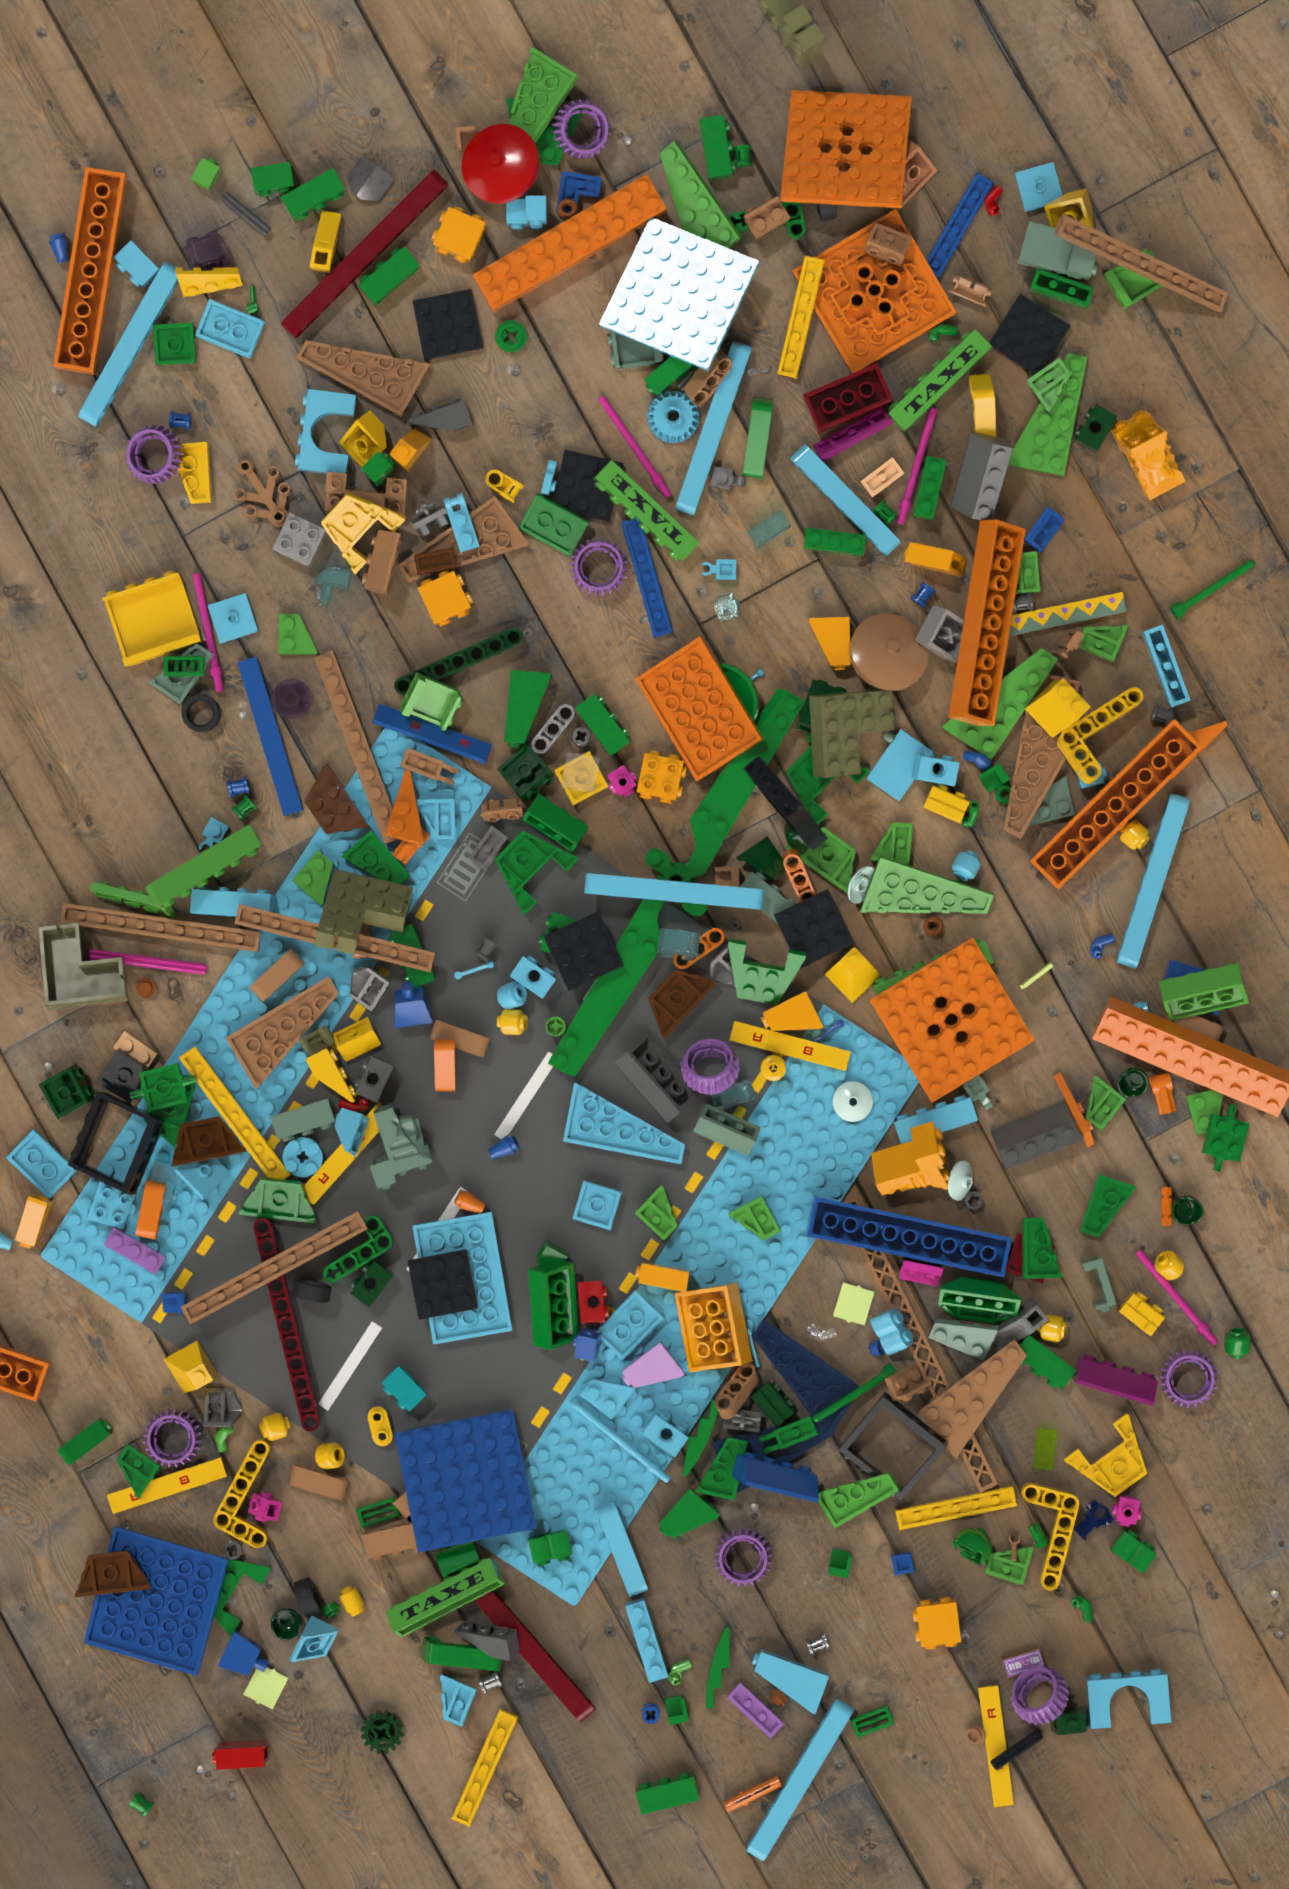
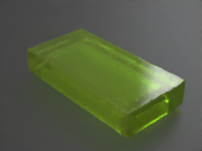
M1037 1427L1033 1468L1053 1470L1057 1429Z

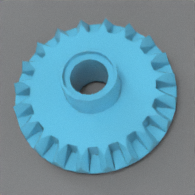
M667 391L657 396L650 404L647 413L648 425L658 439L667 443H679L687 440L696 431L699 424V410L685 393ZM670 412H677L679 418L676 421H670L667 417Z

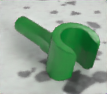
M250 286L251 303L246 304L249 315H253L259 312V307L255 298V286Z

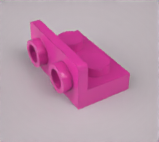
M902 1259L899 1278L938 1286L940 1276L943 1273V1267Z

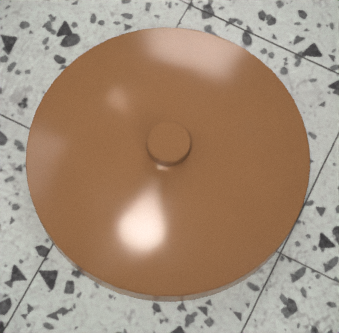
M882 613L865 619L854 631L849 644L850 660L857 674L868 684L887 691L902 690L913 685L924 673L929 660V649L915 641L920 629L908 619L895 614Z

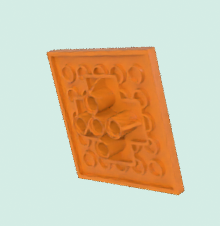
M791 90L781 202L902 208L912 96Z
M896 209L815 256V258L825 260L814 310L851 373L868 367L957 314L913 237L901 266L890 264L888 261L873 257L864 252L875 222L912 237ZM803 264L792 270L798 283ZM867 269L870 275L868 278H861L859 271ZM888 276H895L898 282L895 285H889L886 279ZM877 286L880 289V293L873 296L869 293V288ZM853 297H861L863 303L860 306L853 305L851 302ZM886 303L890 306V311L882 313L879 310V306Z
M973 937L869 999L931 1103L1035 1041ZM938 997L946 999V1004L943 1007L936 1006L935 1002ZM970 1003L973 1005V1011L966 1014L963 1012V1007ZM949 1014L956 1015L955 1023H946V1017ZM933 1024L939 1026V1031L935 1035L929 1033V1027ZM958 1032H966L967 1037L964 1041L956 1039Z

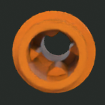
M460 1190L454 1201L457 1208L481 1214L485 1207V1203L467 1190Z

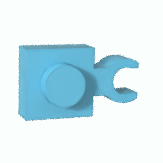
M549 460L541 490L542 495L550 496V492L555 491L557 481L553 479L557 461Z
M716 559V565L708 562L702 563V566L710 568L709 572H702L703 576L716 574V580H736V560Z
M211 817L202 833L207 838L200 844L199 849L202 850L205 844L212 847L214 842L219 843L222 841L229 826Z

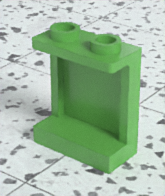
M1146 248L1141 251L1156 258L1153 252H1148ZM1120 265L1103 275L1123 310L1162 287V285Z
M416 672L399 708L402 715L409 717L412 714L437 724L441 730L446 731L447 727L452 725L456 709L461 707L463 698L459 689Z

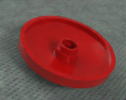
M495 124L481 130L467 145L462 158V176L468 189L479 199L491 204L509 203L524 195L535 182L540 167V155L536 143L523 129L511 124Z

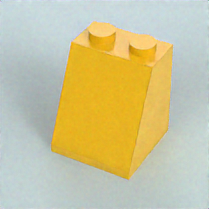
M1064 678L1052 681L1025 710L1053 738L1075 723L1091 707Z

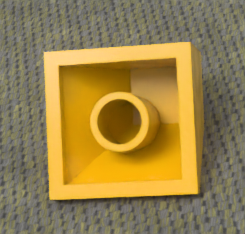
M1087 188L1066 193L1044 205L1050 227L1057 228L1061 215H1066L1094 229L1092 204Z
M370 410L355 421L339 441V444L362 467L377 451L382 454L387 448L384 424Z
M852 947L825 973V976L852 1003L881 976L855 947Z
M198 1340L164 1358L165 1363L183 1393L199 1389L213 1381L218 1375Z

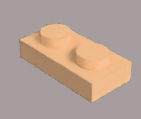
M892 457L861 480L860 483L873 498L905 473Z
M124 1031L113 1047L115 1050L122 1049L148 1068L158 1055L126 1031Z

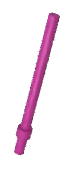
M605 395L601 396L598 401L652 478L651 482L653 485L659 488L665 499L670 497L672 493L663 482L665 479L660 473H657Z
M935 408L929 409L904 498L901 499L899 504L900 511L896 521L899 525H904L907 512L910 511L912 506L911 499L938 411Z
M196 573L193 574V580L207 649L214 654L210 660V675L214 679L216 692L224 691L221 675H223L222 668L219 667L201 574Z
M1139 1249L1135 1255L1193 1322L1200 1335L1203 1334L1209 1343L1214 1346L1218 1340L1209 1330L1210 1327L1207 1323L1201 1321L1168 1280L1155 1270L1154 1264L1147 1255Z

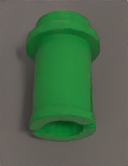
M1037 1522L1034 1524L1037 1532H1035L1033 1525L1027 1528L1035 1541L1034 1546L1041 1549L1049 1545V1538H1046L1040 1523Z

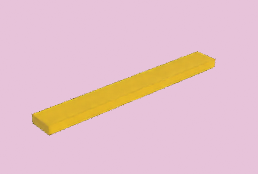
M194 1046L179 1057L181 1062L192 1076H197L195 1080H198V1085L268 1178L286 1179L290 1176L291 1173L286 1170L285 1165L198 1048Z

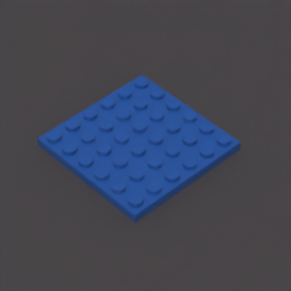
M513 1409L395 1433L418 1553L537 1529Z
M115 1526L108 1552L130 1550L151 1583L152 1588L96 1595L84 1643L198 1676L229 1558Z

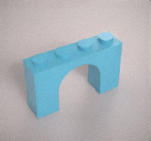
M308 389V394H304L303 406H306L305 414H301L300 426H303V433H299L298 446H301L300 454L297 453L295 465L298 466L299 471L327 474V471L348 473L349 455L320 450L313 441V429L318 420L327 415L355 417L356 395Z
M1150 1669V1672L1142 1673V1670L1130 1671V1674L1123 1675L1122 1672H1111L1110 1676L1094 1673L1090 1674V1677H1085L1089 1726L1091 1729L1111 1728L1110 1700L1112 1695L1124 1686H1135L1145 1692L1151 1724L1171 1723L1168 1675L1162 1669Z

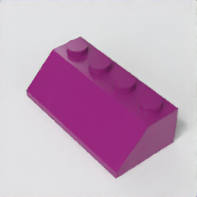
M1087 1354L1084 1357H1078L1075 1367L1077 1371L1072 1377L1075 1383L1151 1406L1154 1405L1158 1380L1153 1378L1154 1374L1142 1371V1374L1134 1372V1368L1123 1366L1121 1369L1115 1367L1116 1363L1104 1360L1101 1363L1095 1361L1096 1357Z

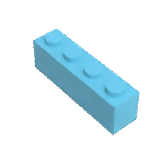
M1160 625L1142 632L1141 634L1168 707L1172 708L1190 701L1164 626Z
M209 886L192 889L191 914L236 917L239 904L273 912L274 895L269 894V890H257V893H249V889L237 888V892H230V888L218 887L217 891L210 890Z
M961 1095L955 1097V1102L949 1104L943 1101L934 1104L935 1108L930 1110L924 1107L915 1110L916 1114L908 1116V1113L896 1116L897 1120L893 1121L900 1144L912 1141L910 1128L933 1121L935 1126L944 1132L978 1121L971 1098Z
M645 1597L626 1602L625 1608L649 1683L667 1678L669 1673Z

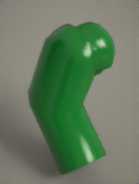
M940 324L928 331L929 341L936 342L939 340V335L942 334L956 336L958 327Z
M970 802L969 815L962 818V827L972 828L975 825L979 814V802Z
M1074 1596L1071 1600V1605L1082 1611L1083 1621H1093L1091 1602L1083 1596Z

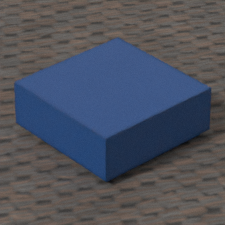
M910 1551L891 1555L895 1576L915 1572Z

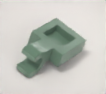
M980 1075L975 1076L962 1085L973 1102L979 1099L985 1110L993 1106L985 1095L990 1090Z

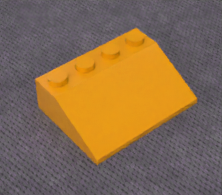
M738 1282L674 1293L689 1372L740 1366L752 1362Z

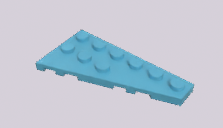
M574 1082L563 1142L677 1164L682 1163L684 1143Z

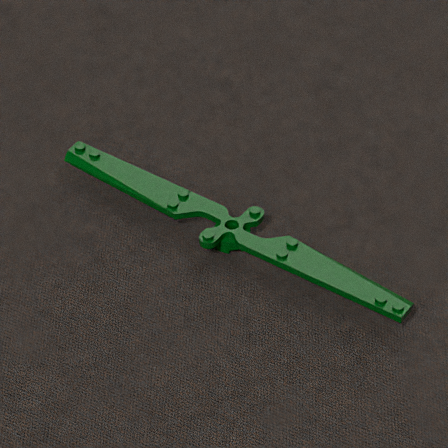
M779 688L776 690L755 721V725L764 739L727 763L689 821L695 840V851L687 865L679 862L671 863L669 855L657 848L651 849L646 853L645 861L647 865L659 872L656 880L670 881L673 877L678 876L682 879V882L696 883V877L702 876L706 872L756 786L743 768L757 756L768 766L805 702L803 699L787 690ZM642 900L615 947L624 966L596 979L548 1062L549 1065L572 1076H575L663 946L657 916L665 901ZM682 902L684 910L694 916H701L707 910V905Z

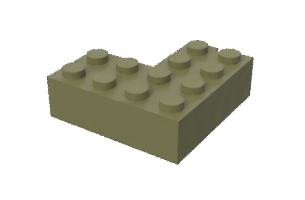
M758 0L760 10L763 14H768L771 27L774 31H779L782 44L785 48L789 46L792 52L791 57L796 64L800 63L803 68L823 55L825 37L816 23L808 28L805 27L813 19L803 4L798 7L794 0Z
M872 689L809 696L813 776L827 778L860 774L858 734L894 730L893 712H889V708H893L892 691Z
M335 869L317 928L315 946L333 950L335 935H339L337 951L355 955L363 924L403 933L412 901L413 887Z
M79 923L60 925L64 933H60L57 925L38 927L45 1006L48 1010L129 1001L128 986L125 981L127 980L126 964L122 957L85 961L83 932Z

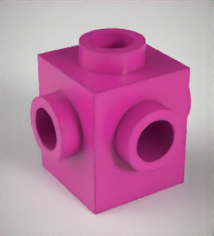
M624 765L607 775L611 782L608 786L614 795L618 793L619 796L624 795L627 797L635 792L634 787L637 786L635 782L638 779L633 771L630 770L628 772ZM621 779H625L627 781L625 786H621L619 784V781Z
M262 1491V1494L253 1493L248 1513L255 1515L254 1519L258 1521H278L283 1502L273 1498L274 1494Z
M1118 1495L1117 1503H1114L1112 1507V1515H1114L1116 1521H1119V1525L1130 1527V1524L1136 1525V1521L1140 1520L1142 1508H1139V1498Z

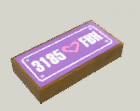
M1040 1647L1001 1658L1007 1678L1018 1676L1025 1670L1036 1666L1042 1667L1044 1665L1046 1667Z

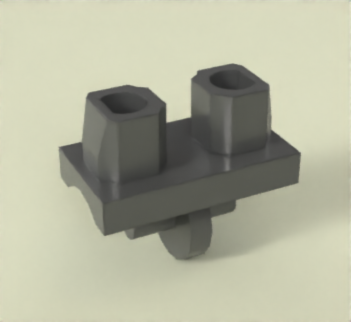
M423 500L420 501L422 507L415 510L417 517L411 519L414 528L418 529L422 536L432 532L428 523L436 520L439 527L449 523L444 505L441 504L435 507L433 501L426 505Z
M739 1409L733 1418L724 1419L723 1428L759 1432L762 1412Z

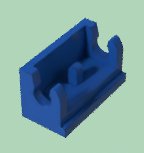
M1047 507L1024 538V542L1041 554L1064 522V518L1050 507Z

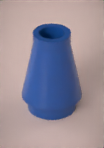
M65 233L49 236L50 241L48 242L57 262L70 261L68 237H66Z
M506 1135L489 1148L488 1151L492 1159L514 1154L520 1147L514 1135Z

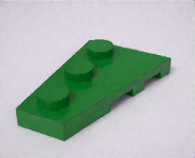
M372 830L341 856L380 880L402 884L411 876Z
M1041 1217L1022 1218L1023 1279L1063 1278L1057 1264L1056 1254L1051 1246V1239L1044 1218Z

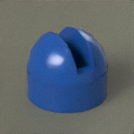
M880 1340L872 1341L868 1346V1349H871L869 1353L872 1356H883L885 1353Z

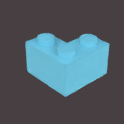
M526 196V199H516L506 203L507 227H511L512 230H522L523 227H531L532 230H542L543 227H546V196Z

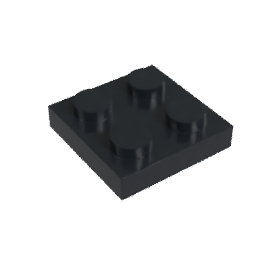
M119 1048L97 1082L126 1102L131 1103L133 1101L131 1096L137 1094L130 1095V1091L141 1089L139 1073L151 1069Z

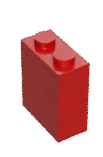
M267 1739L219 1742L217 1747L214 1748V1752H212V1763L216 1764V1770L265 1767L268 1761Z

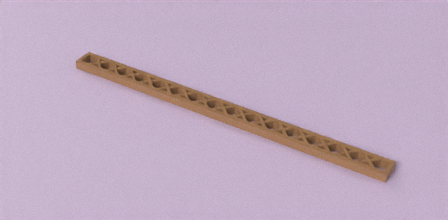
M857 1196L844 1202L848 1204L855 1202L856 1205L861 1206ZM860 1248L889 1309L896 1308L900 1313L901 1311L910 1313L909 1323H904L908 1330L911 1328L920 1333L918 1341H913V1344L916 1345L915 1350L912 1345L909 1346V1349L924 1380L934 1381L933 1385L928 1386L935 1399L939 1396L934 1391L937 1383L945 1385L946 1390L950 1385L885 1253L880 1252V1254H877V1251L871 1252ZM875 1257L884 1260L882 1270L873 1267L872 1264ZM884 1275L893 1278L891 1288L882 1285L881 1282ZM892 1293L901 1295L900 1306L891 1303ZM919 1346L928 1350L929 1353L926 1360L918 1358ZM928 1364L937 1368L935 1378L926 1375ZM973 1434L970 1438L973 1441L971 1449L963 1448L960 1453L981 1493L998 1485V1482ZM972 1454L981 1457L982 1460L979 1468L970 1464ZM981 1472L988 1474L992 1482L981 1486L979 1482Z

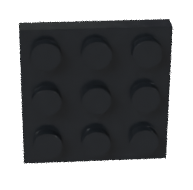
M471 289L412 301L424 361L483 349Z
M1020 293L989 341V344L992 346V349L1035 375L1044 369L1071 325Z
M564 450L553 501L580 516L610 522L614 503L609 499L610 494L606 491H600L594 485L596 483L594 477L611 460ZM613 461L621 469L623 468L622 462Z
M828 888L773 914L789 948L806 952V959L799 969L854 944Z
M599 911L543 936L568 991L624 966Z
M467 1249L407 1260L419 1320L478 1309Z

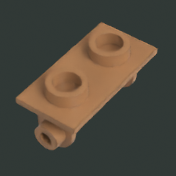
M961 274L959 276L955 275L949 292L986 307L992 293V289L989 288L990 286L976 282L973 287L971 286L972 279Z
M517 798L504 799L503 807H500L499 800L485 801V804H481L483 821L496 822L499 819L515 820L523 817L522 800H517Z

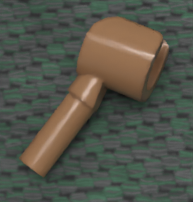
M1011 1534L1008 1536V1542L1012 1548L1011 1561H1016L1017 1544L1021 1540L1019 1534L1017 1535V1542L1011 1541Z

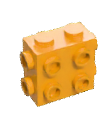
M454 206V208L448 207L447 212H442L439 220L442 224L439 230L436 229L431 239L434 241V247L437 248L436 251L446 256L448 253L455 256V260L466 263V261L472 262L487 226L486 222L483 221L484 218L476 214L469 216L465 214L464 209Z
M449 570L438 574L439 578L433 581L429 578L421 582V586L418 587L435 626L438 624L440 627L451 623V618L458 616V619L469 614L468 610L472 609L470 604L473 601L469 592L464 593L461 587L465 585L461 575H456L454 571L450 572Z
M649 750V754H644L636 793H640L641 798L651 800L652 796L659 797L660 802L671 804L672 800L676 801V797L681 798L683 786L679 785L681 777L685 778L687 766L683 765L684 761L680 760V756L669 754L667 758L662 757L661 752Z
M942 1597L937 1602L925 1599L920 1600V1604H915L916 1610H912L913 1620L918 1622V1630H915L916 1642H920L921 1647H925L927 1650L936 1649L937 1645L945 1644V1647L957 1646V1643L961 1642L955 1599Z

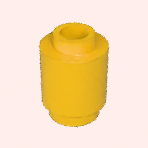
M350 1585L341 1590L342 1594L339 1595V1598L346 1612L350 1613L351 1617L366 1610L364 1607L365 1603L357 1587L352 1588Z

